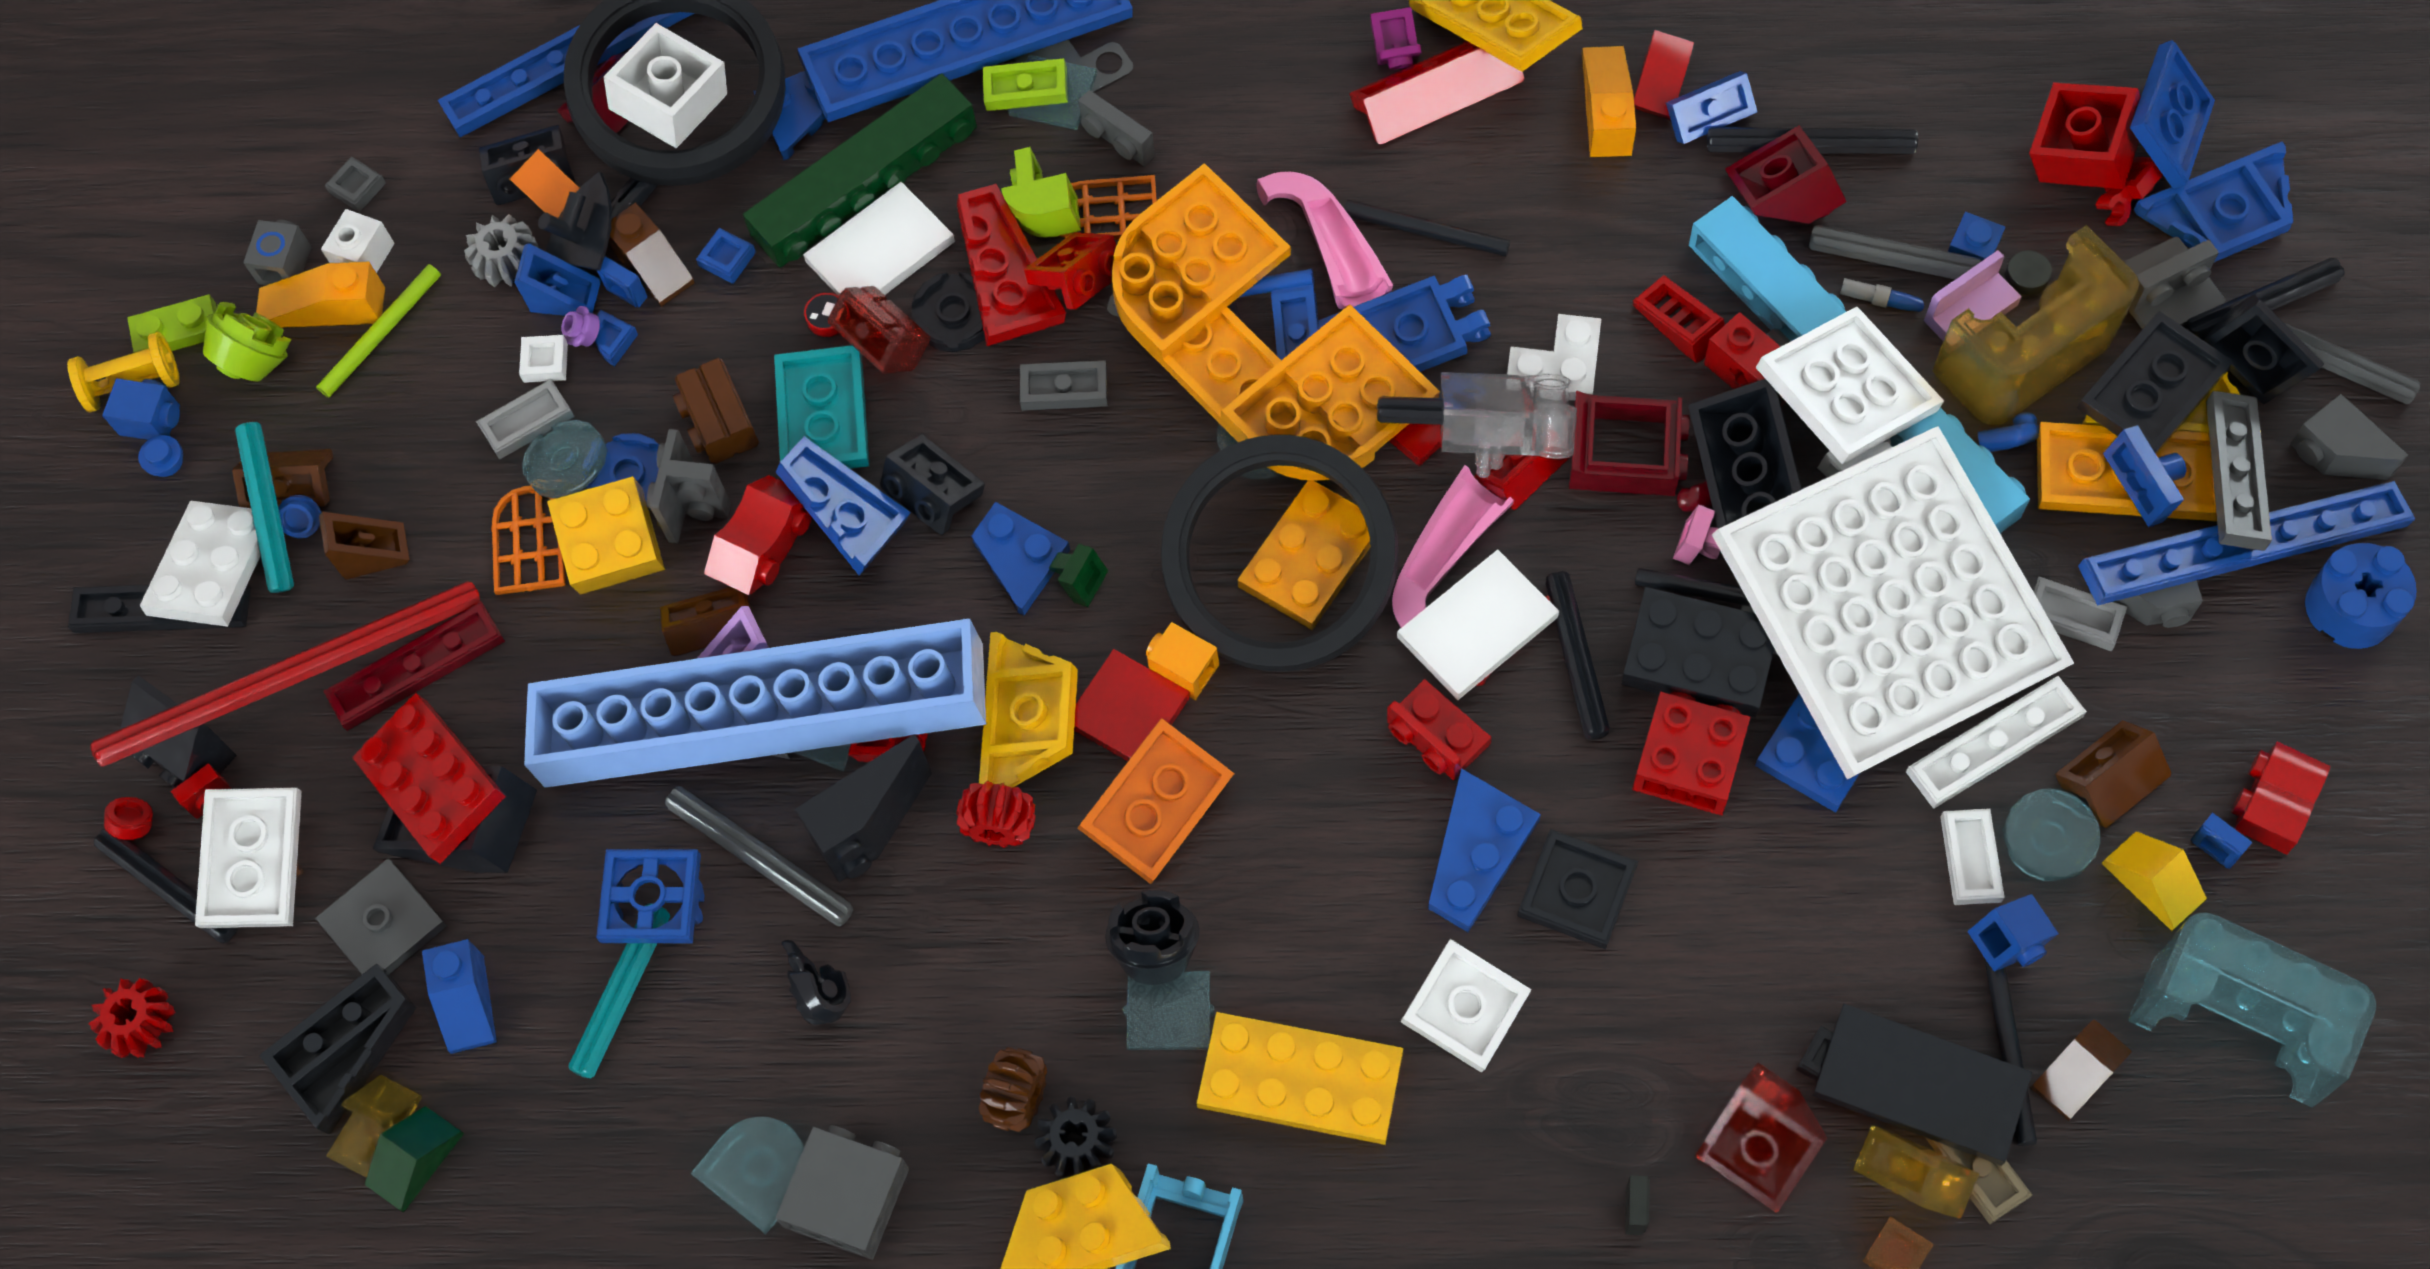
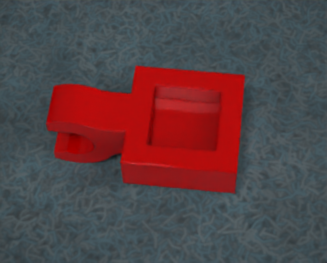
M2134 157L2124 189L2104 188L2106 193L2098 198L2095 206L2097 209H2112L2110 216L2105 220L2107 226H2122L2125 224L2130 216L2132 199H2144L2163 176L2151 157Z

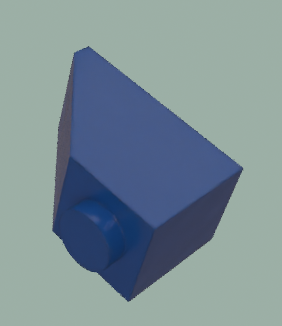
M468 939L422 950L428 996L448 1052L453 1054L497 1043L484 955Z

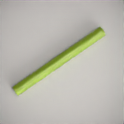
M428 264L321 380L316 388L323 395L330 398L438 280L441 273L435 267Z

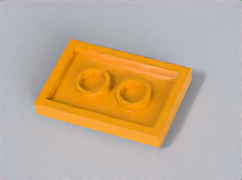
M1308 480L1237 579L1238 587L1313 631L1371 547L1368 527L1359 507L1321 484Z

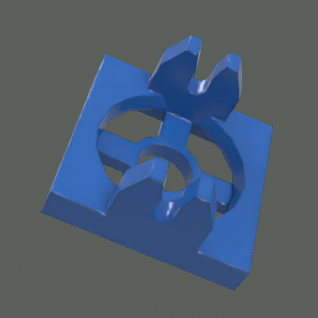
M606 849L596 939L600 943L693 944L694 924H700L703 921L699 902L705 901L703 885L699 880L700 852L696 849ZM659 864L675 871L682 881L683 887H665L663 882L658 879ZM639 866H643L642 876L636 879L630 887H623L621 881L625 876ZM645 883H655L660 887L659 899L650 906H641L635 900L636 891ZM619 903H631L638 910L637 928L631 927L623 921L624 915L619 907ZM665 903H682L681 908L672 920L658 928H653L654 912L661 909Z

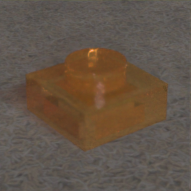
M1890 1216L1862 1261L1874 1269H1919L1934 1244Z

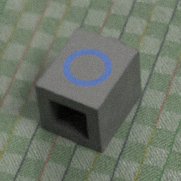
M258 220L243 264L257 284L269 285L302 273L312 246L299 226L290 221L277 220L276 222Z

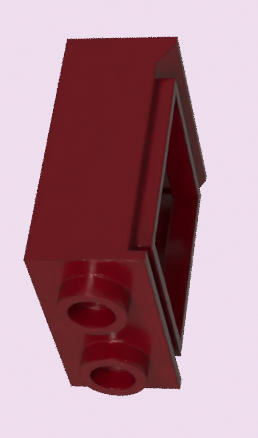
M1576 391L1573 409L1574 428L1571 444L1572 466L1569 489L1675 496L1678 480L1686 481L1688 470V454H1680L1681 441H1688L1690 415L1682 414V398L1678 397L1676 401L1599 396ZM1610 419L1665 423L1663 466L1592 461L1594 420Z

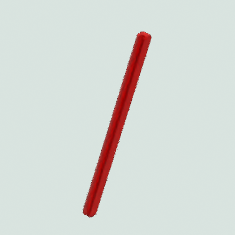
M467 581L94 740L90 744L93 757L100 766L105 767L464 612L480 603L479 592L472 582Z

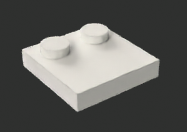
M1450 939L1400 1022L1482 1073L1531 989Z

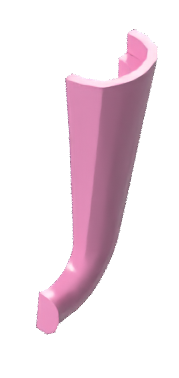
M1277 172L1257 179V193L1263 205H1266L1273 199L1285 198L1294 200L1302 207L1328 272L1338 309L1343 310L1349 304L1354 307L1392 291L1394 285L1376 254L1343 206L1322 183L1313 177L1297 172Z
M1464 465L1438 504L1398 576L1393 592L1392 607L1395 618L1401 628L1426 608L1427 598L1476 540L1514 504V499L1511 497L1503 500L1482 486L1474 478L1469 467Z

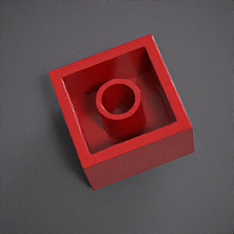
M2053 82L2029 152L2039 182L2124 189L2139 144V140L2130 129L2141 98L2139 89Z

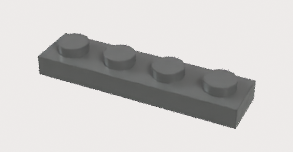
M2212 391L2206 401L2219 544L2265 551L2272 541L2257 397Z

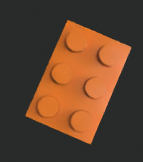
M1161 718L1077 829L1148 883L1152 884L1235 773Z

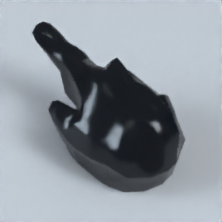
M782 941L781 943L787 952L789 964L793 970H788L787 976L791 984L789 991L797 1000L796 1009L801 1013L804 1020L813 1025L833 1023L839 1020L851 1002V992L846 973L835 970L827 964L820 967V977L815 965L803 955L794 941Z

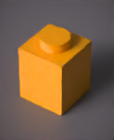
M1173 622L1169 624L1163 634L1158 632L1152 638L1146 650L1149 669L1190 691V698L1195 701L1219 666L1216 646Z

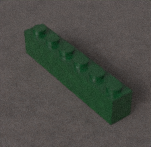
M941 73L744 212L742 215L750 236L779 268L790 261L799 259L809 247L823 237L829 236L841 224L861 212L898 183H904L907 177L921 167L932 164L942 152L955 143L966 140L972 131L977 128L972 104Z

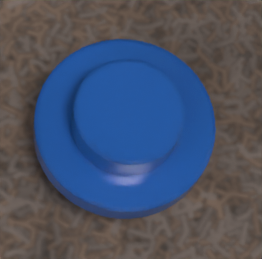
M158 435L152 437L142 445L139 451V464L150 475L159 477L171 476L180 469L183 463V449L178 441L171 436Z
M293 495L283 500L278 506L285 534L294 538H306L314 534L320 527L319 515L321 510L311 498L303 495Z

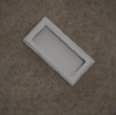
M549 379L476 422L500 460L575 416L552 379Z
M2038 577L2033 592L2057 633L2108 651L2113 650L2128 606L2116 602L2097 606L2090 593Z

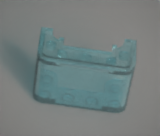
M2205 912L2189 917L2156 955L2128 1021L2151 1031L2165 1017H2173L2183 1021L2187 1017L2192 1004H2198L2283 1044L2274 1065L2282 1069L2286 1068L2291 1075L2293 1088L2289 1097L2313 1108L2350 1078L2375 1015L2377 1004L2372 991L2361 981L2220 916Z

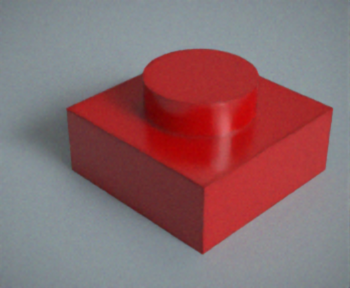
M208 763L170 792L182 807L198 819L203 816L206 789H232V787Z

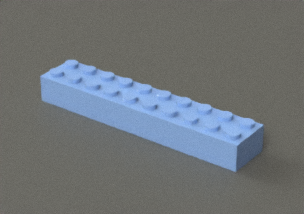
M963 619L528 683L524 765L546 788L986 725L983 643L971 620Z

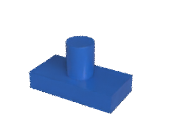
M2138 425L2124 429L2105 450L2103 455L2147 526L2151 527L2163 523L2184 500L2173 481L2182 479L2185 476V461L2177 453L2157 457Z

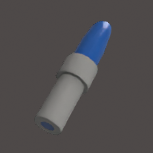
M1847 278L1843 280L1840 295L1868 301L1872 305L1884 308L1888 306L1921 312L1924 309V302L1921 298L1891 290L1892 287L1880 284L1875 286Z

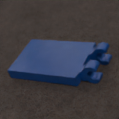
M1434 275L1354 306L1420 372L1467 354L1466 342H1480L1491 337L1488 329L1490 322L1484 310L1475 311L1459 320H1455L1450 310V307H1465L1475 302L1472 294L1474 288L1468 275L1459 276L1443 285H1439ZM1338 313L1320 319L1319 329Z

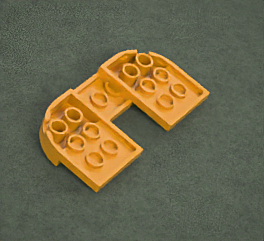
M1205 163L1137 216L1120 237L1113 255L1112 286L1115 306L1122 323L1130 334L1237 442L1267 435L1306 437L1339 450L1361 468H1364L1374 461L1376 451L1409 425V423L1379 422L1377 420L1378 398L1381 396L1439 398L1440 391L1350 304L1284 359L1281 360L1227 306L1291 255V246ZM1267 467L1279 474L1295 479L1309 481L1330 480L1315 471L1301 467Z

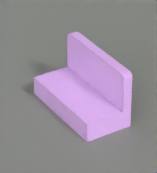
M1999 250L1935 293L1931 299L1924 322L1952 351L2014 309L2021 300L2022 296L1998 273L2005 257Z

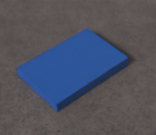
M2171 40L2160 44L2130 129L2171 187L2176 189L2188 183L2215 99L2180 48Z

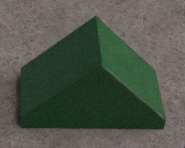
M424 1106L380 1134L365 1185L396 1208L405 1212L464 1133Z

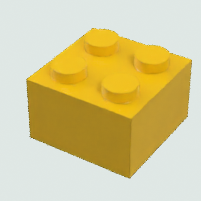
M633 476L547 501L569 583L580 595L665 570L643 489Z

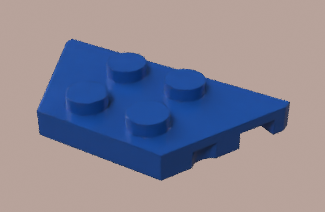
M2279 142L2188 180L2185 186L2176 189L2170 187L2141 199L2137 202L2134 211L2139 217L2171 237H2179L2184 245L2189 248L2209 239L2219 252L2214 262L2286 233L2293 224L2292 204L2288 201V193L2290 191L2289 175H2285L2283 162L2286 146L2283 142Z

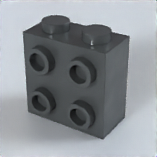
M830 1125L828 1131L813 1127L775 1219L785 1229L873 1260L908 1174L909 1167L903 1158L899 1157L901 1151L891 1145L874 1141L872 1147L855 1142L856 1135L846 1129Z

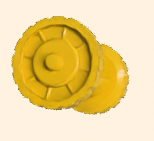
M160 332L149 334L148 349L89 367L80 356L69 359L67 362L69 378L82 407L87 412L99 410V396L111 393L116 378L142 382L144 379L160 377L168 388L179 385L178 367L165 337Z

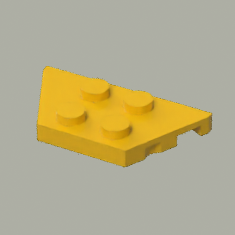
M998 632L990 633L985 696L986 725H983L979 783L984 784V782L990 781L994 784H1001L1004 782L1006 786L1015 787L1073 754L1078 669L1069 661L1054 655H1045L1040 649L1027 644L1023 646L1007 639Z
M1108 1164L1027 1190L1000 1269H1107L1169 1250L1171 1247L1168 1238L1158 1230L1149 1217L1150 1212L1142 1200L1132 1192V1186L1122 1171L1113 1164Z

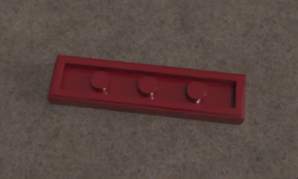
M480 602L324 690V693L341 725L348 731L502 644L505 640L488 610Z

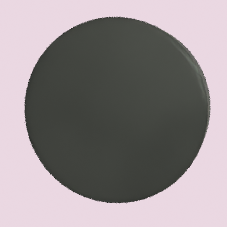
M2032 250L2021 251L2010 259L2005 272V279L2019 294L2035 295L2046 288L2052 274V266L2049 260L2039 252Z

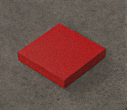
M1113 649L1076 703L1074 731L1124 760L1129 761L1161 718L1170 725L1174 723L1190 699V691Z

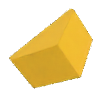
M2136 831L2101 863L2171 931L2207 899L2184 849Z

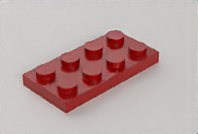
M417 693L401 706L352 757L426 854L439 864L506 797L428 701Z

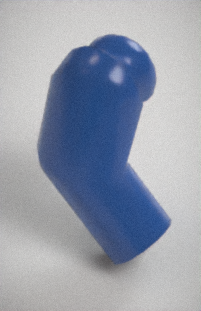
M2030 412L2019 413L2013 418L2014 425L1979 431V445L1984 446L1990 452L2032 443L2039 436L2037 417Z

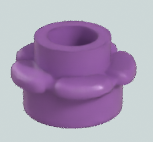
M579 306L576 311L568 312L561 326V331L567 340V344L574 347L580 345L588 347L592 345L599 332V317L596 314L590 313L589 309L585 306Z

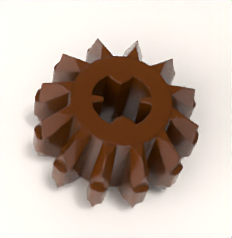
M1009 1047L1000 1050L995 1055L994 1061L988 1066V1073L983 1079V1089L979 1094L981 1099L979 1111L985 1122L994 1124L993 1127L1005 1131L1010 1129L1017 1132L1031 1125L1033 1117L1038 1114V1107L1043 1100V1091L1047 1085L1045 1078L1048 1071L1043 1057L1033 1055V1052L1018 1048L1016 1050Z

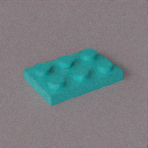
M851 345L775 354L780 462L805 436L849 469L869 466L863 364L860 346Z

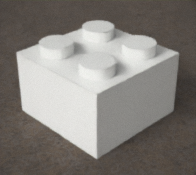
M657 23L604 76L608 109L675 148L692 133L727 95L724 62Z

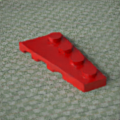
M997 184L958 194L957 209L987 346L1064 323L1066 311L1055 291L1047 289V286L1028 285L1024 269L1036 261L1037 258Z

